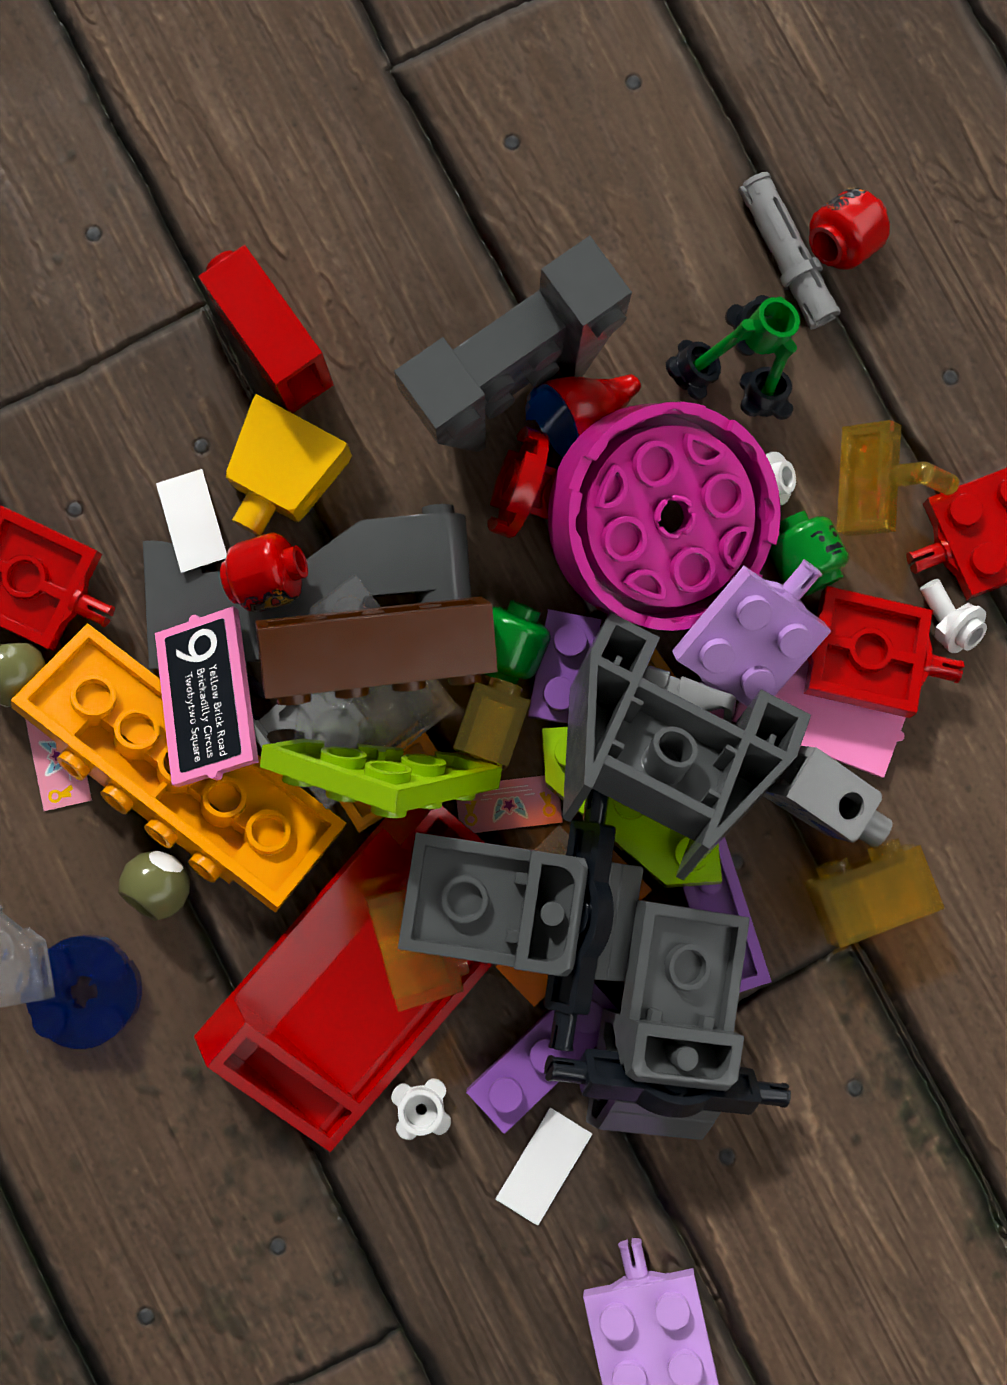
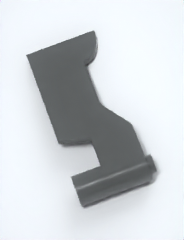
M450 504L424 506L422 514L366 519L355 523L306 559L308 576L302 579L301 593L295 601L262 612L247 611L240 604H234L230 601L223 589L220 571L205 573L204 567L201 566L181 573L172 543L143 541L148 661L150 670H159L155 633L189 622V618L192 615L203 617L232 606L238 609L245 662H257L260 660L256 620L363 609L365 598L414 593L417 595V603L471 597L466 516L455 513L454 506Z

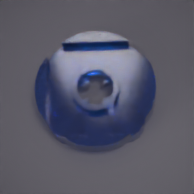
M98 935L70 937L42 951L30 970L25 990L28 1013L32 1018V1026L36 1033L41 1037L51 1039L58 1045L72 1049L93 1048L121 1033L136 1015L141 1002L142 981L134 961H130L126 953L118 947L120 946L114 941ZM79 976L91 978L92 980L88 985L96 984L98 990L97 997L88 999L86 1007L78 1005L76 1003L77 998H72L71 986L78 984Z

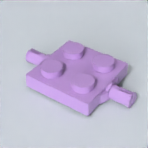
M803 559L799 567L782 585L778 582L764 580L743 565L674 647L672 652L676 660L698 674L701 678L699 683L730 693L736 697V700L747 707L761 689L775 696L831 632L825 622L808 611L800 600L823 574L815 566Z
M632 1238L635 1261L632 1260L628 1239L621 1241L618 1247L621 1252L626 1276L621 1277L610 1285L585 1289L583 1294L602 1385H719L694 1269L671 1273L647 1271L642 1240L640 1238Z

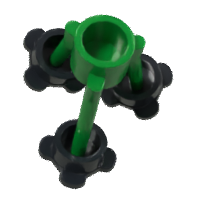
M759 295L745 306L734 304L728 308L725 320L728 325L733 327L734 331L712 348L703 342L683 340L678 344L677 355L670 357L666 361V370L676 384L682 389L687 390L691 398L702 400L707 396V386L718 380L721 373L719 357L735 345L738 352L745 356H751L754 353H774L776 357L772 367H761L754 372H747L741 376L739 385L744 390V399L741 401L740 408L746 415L751 417H769L773 415L779 420H785L791 416L794 408L788 400L792 391V382L783 370L787 360L797 350V345L791 337L799 329V314L795 307L783 297L770 298L765 295Z

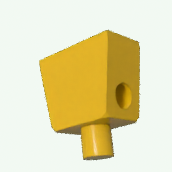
M255 394L226 470V479L232 487L246 495L232 521L257 536L262 535L275 511L293 521H301L349 463L352 454L348 444Z

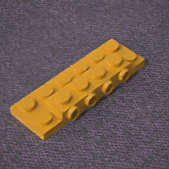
M88 623L11 699L13 710L56 742V750L61 753L57 757V761L66 772L81 781L87 775L105 787L100 792L103 799L118 812L127 814L131 808L148 821L144 828L156 842L166 848H171L174 843H177L192 855L188 863L201 877L212 883L219 877L228 884L234 880L275 913L336 840L347 824L301 787L284 783L282 781L283 775L260 768L261 756L259 755V763L223 773V777L218 781L207 778L181 787L173 786L171 783L160 679Z

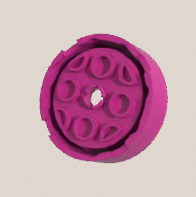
M688 402L649 403L629 406L614 411L596 421L575 440L563 457L556 471L548 502L550 543L560 570L574 590L586 602L606 614L611 612L640 626L669 631L690 629L743 565L762 578L763 575L759 573L767 559L771 544H777L781 519L780 497L775 474L766 454L755 438L737 421L729 420L723 415L706 408L704 405ZM668 501L677 502L681 506L684 515L681 526L672 533H668L658 523L661 521L662 510L668 504Z

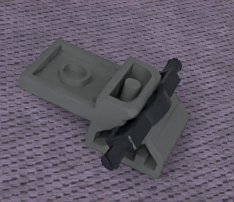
M594 789L590 791L585 800L583 821L573 820L571 822L566 855L416 832L398 949L514 967L517 970L548 974L544 1007L555 1011L548 1047L561 1051H573L577 1016L588 1015L590 1012L594 979L625 981L636 905L637 900H639L643 867L612 862L616 827L605 824L609 797Z
M637 900L621 1010L603 1008L597 1049H586L579 1060L549 1055L545 1062L544 1074H546V1081L580 1084L582 1095L589 1097L586 1116L587 1123L600 1130L703 1140L721 1112L751 1115L759 1104L780 1106L781 1108H786L789 1105L791 1090H788L789 1085L787 1083L757 1081L753 1069L740 1067L744 1036L735 1033L734 1027L747 943L749 917Z

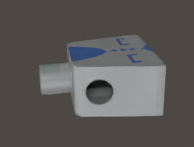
M800 746L797 757L763 796L821 833L852 843L860 839L871 847L876 848L885 841L892 828V820L876 810L882 801V793L817 747Z

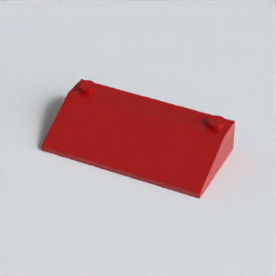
M443 805L439 809L416 808L408 810L403 818H385L194 1035L207 1068L329 1152L337 1146L493 965L491 963L398 949L416 832L485 843Z

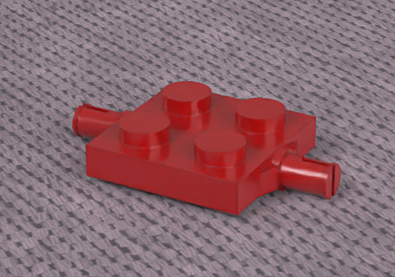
M1007 468L927 498L923 506L933 526L934 544L906 554L908 565L915 562L910 567L911 571L917 574L920 571L944 563L945 567L955 575L966 601L1006 586Z
M0 505V626L52 651L55 650L67 624L77 614L100 624L102 627H106L111 620L92 611V609L95 608L113 617L115 607L87 595L89 581L103 554Z
M826 586L821 592L817 617L825 622L831 632L808 657L809 665L803 694L911 718L917 714L921 686L927 677L931 676L959 683L963 675V670L961 669L964 668V661L932 654L929 633L933 610Z

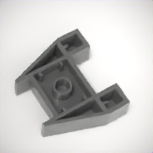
M589 235L541 269L540 287L533 295L455 349H452L445 338L442 337L394 370L397 388L437 444L480 452L486 448L485 415L488 419H492L503 413L514 403L515 398L512 395L528 384H531L533 388H537L550 380L559 370L564 377H583L612 333L626 321L627 317L625 314L627 313L632 291Z
M609 612L570 687L562 818L571 822L592 789L612 798L690 839L676 874L677 878L684 880L764 796L798 755L811 715L762 689L735 724L698 707L642 678L660 637Z

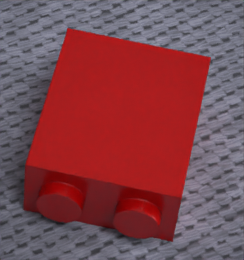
M243 245L234 252L228 250L214 257L208 263L206 271L198 277L217 313L285 409L294 413L334 386L322 351L246 245Z

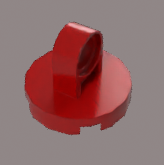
M527 426L523 427L516 435L517 440L524 442L519 453L508 450L490 502L491 506L500 510L498 518L491 516L488 519L487 527L490 532L507 538L516 536L529 513L548 519L549 496L557 469L546 465L549 452L548 435Z

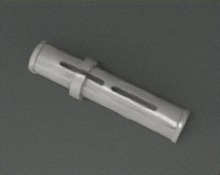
M761 172L750 177L743 183V186L738 188V192L749 208L765 243L778 264L782 274L780 282L784 290H790L794 299H796L809 329L821 327L841 313L820 274L823 267L817 257L812 258L809 250L806 248L794 221L776 190L769 172Z

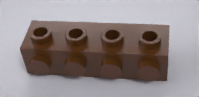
M482 596L255 621L265 699L277 698L278 705L308 703L312 701L311 694L331 691L335 692L336 698H358L368 695L369 687L391 684L392 690L396 692L417 691L426 688V680L448 678V683L451 685H469L481 682L482 674L498 672L492 603Z

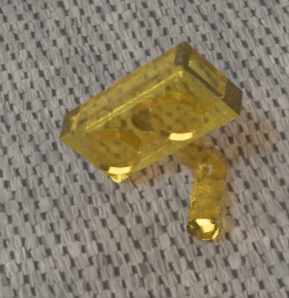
M892 420L843 426L837 532L846 536L896 532L899 486L922 484L945 495H951L957 491L959 479L955 474L928 462L899 464L901 425Z

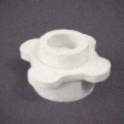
M432 1078L425 1085L410 1087L408 1084L402 1083L395 1087L391 1098L392 1102L398 1106L399 1122L396 1125V1131L400 1137L412 1140L417 1135L423 1136L432 1132L436 1135H442L447 1132L451 1125V1117L444 1110L443 1097L446 1094V1087L442 1081ZM424 1104L427 1111L424 1114L417 1113V1105Z

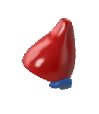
M632 374L612 379L564 377L548 380L537 388H532L527 396L525 407L526 420L537 421L542 432L548 435L549 442L555 452L563 458L575 440L592 424L614 411L626 408L631 399L640 391L641 383Z

